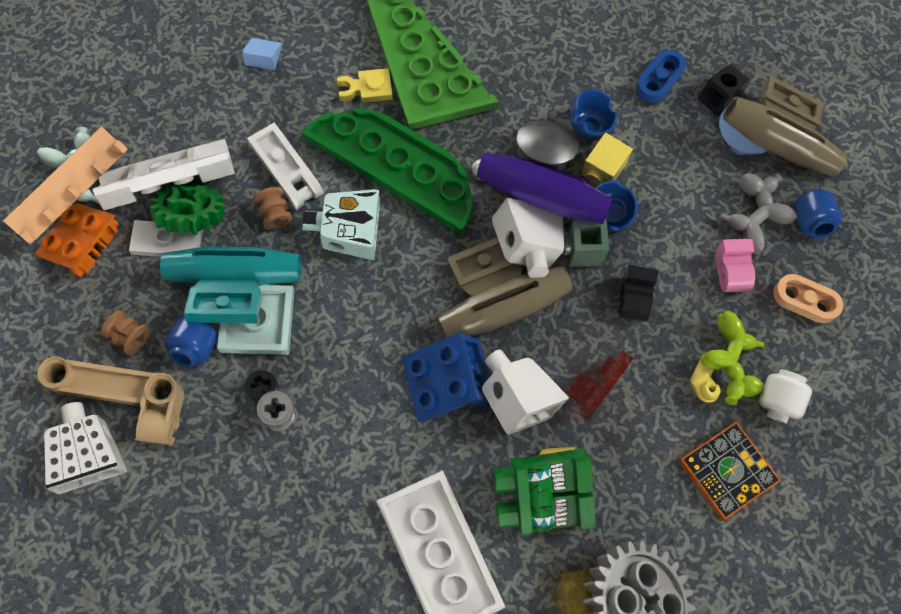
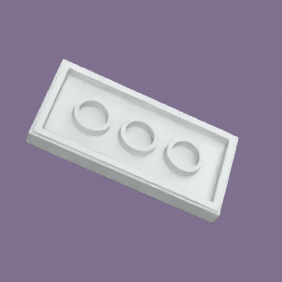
M443 471L377 500V504L425 614H493L505 608L504 602Z

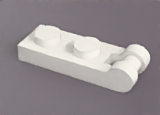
M275 122L247 138L250 147L279 187L284 190L286 197L295 210L305 206L304 202L312 197L316 199L324 194L317 179ZM303 181L306 186L297 191L293 185Z

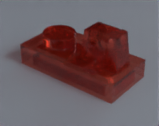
M623 350L616 359L609 356L598 371L603 376L599 383L583 374L576 378L567 393L582 407L579 412L588 420L591 418L634 359Z

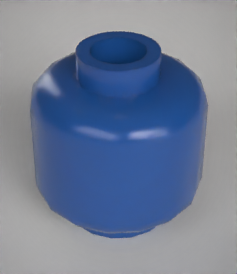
M808 190L793 205V209L797 212L796 222L803 234L810 237L825 238L830 236L837 230L842 221V213L834 195L827 190Z
M181 316L175 321L165 340L168 356L173 362L183 367L201 365L208 360L217 342L218 334L212 323L186 322L185 316Z

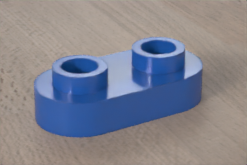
M674 50L660 52L638 80L636 92L639 98L647 103L662 101L682 77L686 67L683 55ZM664 67H669V68H671L673 71H668V70L665 69ZM647 87H652L656 91H651Z

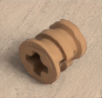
M270 187L261 190L252 199L253 204L259 207L258 212L260 217L264 219L263 226L266 230H275L287 226L293 219L291 213L286 212L288 206L285 199H282L285 193L280 187Z
M117 310L110 315L101 328L102 336L107 339L112 338V342L118 347H124V353L129 356L134 355L150 336V327L145 324L139 326L138 321L131 317L127 318V314L121 310Z

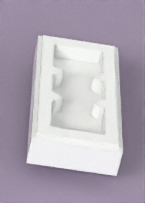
M134 220L129 252L131 255L161 257L165 252L200 247L203 230L199 231L197 235H193L191 231H186L183 236H179L178 231L174 230L168 234L165 231V227L157 228L154 221Z

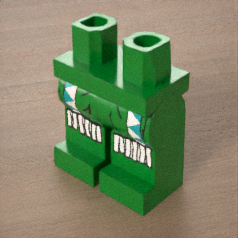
M582 448L536 455L524 459L521 457L511 458V466L492 470L496 494L513 492L514 501L496 503V519L499 527H519L522 535L531 534L533 531H549L554 528L579 526L581 530L596 528L594 496L591 493L593 492L591 459Z

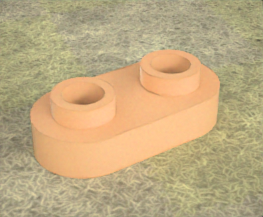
M785 275L779 280L773 290L774 298L781 307L818 323L825 324L833 321L843 310L842 298L836 291L800 275ZM786 290H791L795 298L789 297L786 294ZM817 303L823 304L826 307V312L819 310Z

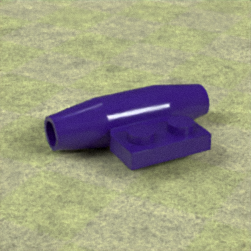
M486 152L477 170V178L506 195L563 217L604 224L613 201L612 197L590 186L589 180L561 170L551 169L548 165L534 160Z

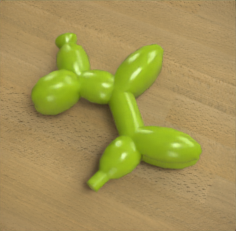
M725 311L718 315L717 326L721 335L729 343L726 351L710 350L700 356V361L708 368L725 370V374L731 380L727 386L725 402L734 406L737 405V400L742 396L754 397L763 392V382L755 376H745L741 364L737 361L742 350L749 351L755 348H764L765 344L764 342L757 341L751 334L745 333L742 322L736 314L731 311Z

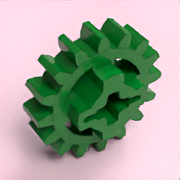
M192 182L189 186L184 184L173 187L167 185L165 186L166 192L156 191V198H150L151 220L155 221L157 228L165 227V231L168 234L174 230L178 231L179 236H183L186 231H191L193 235H197L201 230L209 232L211 231L210 225L219 226L220 219L225 217L223 195H219L218 189L209 190L208 184L197 186L196 182Z

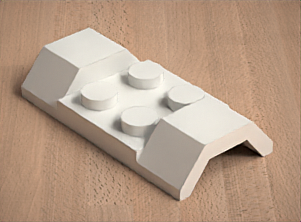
M221 139L106 171L99 178L100 186L93 188V192L103 210L136 202L138 191H141V194H148L161 189L160 185L165 183L184 184L194 179L193 176L198 175V173L202 183L235 174L226 140Z

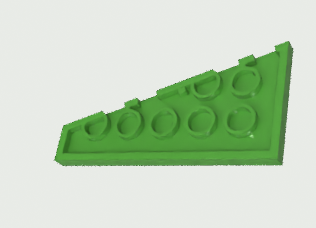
M365 0L409 129L414 130L498 109L499 101L497 98L487 92L482 86V80L476 73L472 74L463 63L462 56L436 25L432 26L426 18V13L420 6L417 7L412 0Z

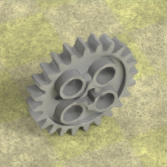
M629 541L618 544V546L606 549V555L596 558L599 567L589 569L595 581L585 583V587L593 594L591 598L584 599L583 601L584 604L593 607V612L590 614H688V612L696 610V606L687 603V598L693 594V590L684 589L683 587L688 578L687 575L678 576L676 571L679 563H667L669 552L657 553L656 544L645 546L644 541L634 543Z

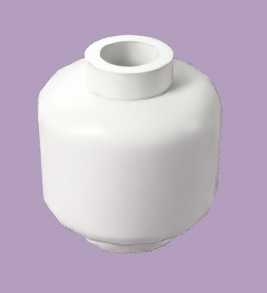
M780 369L778 374H770L759 398L760 405L768 410L766 416L787 424L789 418H802L812 395L811 387L806 384L807 378Z

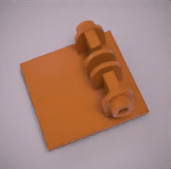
M74 202L60 216L59 221L51 232L42 239L40 247L34 255L69 268L71 274L82 278L84 274H89L91 268L96 263V260L89 254L98 259L101 257V254L93 247L96 246L106 250L107 246L105 244L108 245L115 234L118 233L117 227L119 223L114 219V214Z

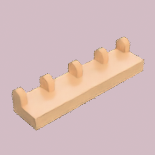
M101 126L10 213L3 222L31 245L128 149Z

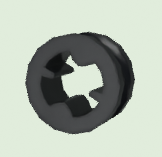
M255 371L246 380V392L250 399L257 404L263 395L259 391L253 392V387H258L256 382L259 380H264L266 384H272L271 388L267 387L268 392L279 391L277 380L268 371Z

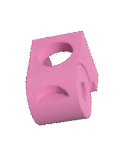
M753 239L723 240L716 249L717 272L723 292L752 291L755 283V269L751 254L754 252Z

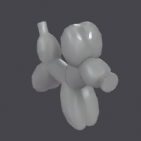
M747 173L743 175L739 181V187L746 195L756 197L758 209L749 217L743 214L729 216L723 213L720 216V220L727 221L733 229L743 231V239H753L754 255L759 254L764 248V234L759 226L764 220L768 219L774 223L786 225L793 223L797 219V212L793 208L785 204L773 203L770 193L774 192L778 187V183L782 181V177L778 173H774L772 177L769 176L763 180L755 174Z

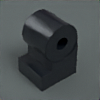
M730 64L708 80L698 100L716 116H719L734 97H738L747 88L751 79L743 74L735 65Z
M628 265L622 278L619 317L647 322L652 308L654 286L657 282L659 270Z

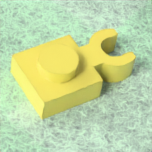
M389 68L358 71L359 79H353L349 76L337 78L338 87L346 86L350 88L347 91L339 92L340 101H351L355 96H361L362 103L393 100Z

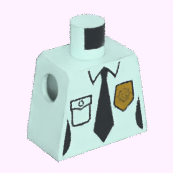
M379 190L326 194L323 212L304 211L303 230L320 231L323 249L375 260L380 210Z

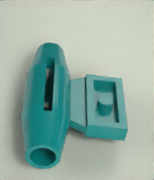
M204 246L163 253L160 259V273L163 280L195 285L190 287L184 311L186 322L257 324L262 300L259 286L299 282L301 279L300 254L261 247Z

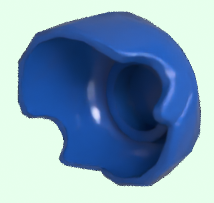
M587 89L577 95L570 109L569 119L571 126L578 136L594 141L600 140L605 132L610 135L614 131L618 113L612 110L611 97L608 94L597 89ZM587 121H591V122L595 123V124L597 125V127L594 126V125H592V124H590V123L587 122Z
M617 180L600 183L596 189L613 198L608 217L606 218L608 232L616 233L627 229L636 219L639 207L633 190Z

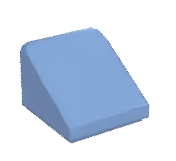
M251 38L242 52L244 64L246 66L275 70L282 43Z

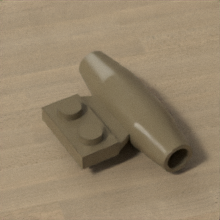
M772 75L763 82L759 103L734 97L723 114V120L751 142L797 166L834 177L841 172L847 162V154L815 130L820 125L823 103Z
M497 237L447 258V264L460 291L467 294L469 298L438 316L437 320L444 338L459 332L472 337L487 334L538 313L571 292L572 283L563 266L550 268L548 275L545 277L530 278L528 274L521 275L522 265L509 263L505 259Z

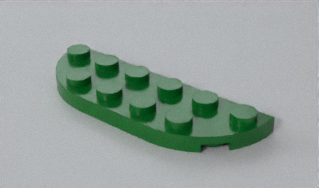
M352 108L353 111L337 114L331 111L316 118L301 131L302 139L460 235L466 229L472 209V193L468 175L454 156L435 143L383 113L364 108Z

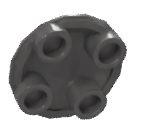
M546 120L532 121L523 125L517 134L519 146L517 153L522 159L546 164L551 169L557 171L565 169L567 162L572 161L578 154L579 143L576 136L568 128L555 122Z

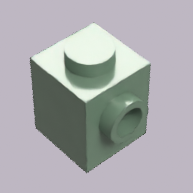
M573 220L568 235H564L563 255L569 256V267L602 266L609 252L607 220H605L604 224Z

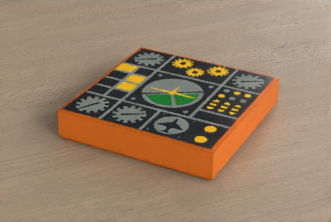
M737 422L678 461L721 521L726 520L781 481Z

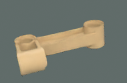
M50 357L40 364L37 377L39 382L46 388L60 395L140 406L141 410L137 422L135 440L169 446L173 445L175 438L172 435L174 428L178 429L179 415L184 399V391L182 386L169 374L150 373L65 360L60 357ZM66 370L64 379L55 383L57 373ZM166 385H171L172 391L170 395L163 400H158L159 390Z

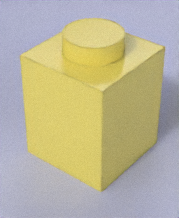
M605 132L585 160L581 175L586 180H589V184L593 187H597L603 182L616 180L628 163L633 148Z

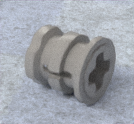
M271 391L263 395L258 401L257 415L272 431H284L294 422L293 404L285 393ZM281 406L283 411L279 412L278 418L274 419L270 413H274L276 407Z

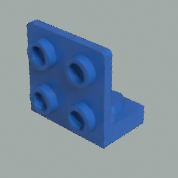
M459 332L402 358L416 417L419 422H426L468 404L479 407L490 406L482 392V386L489 379V373L478 338Z

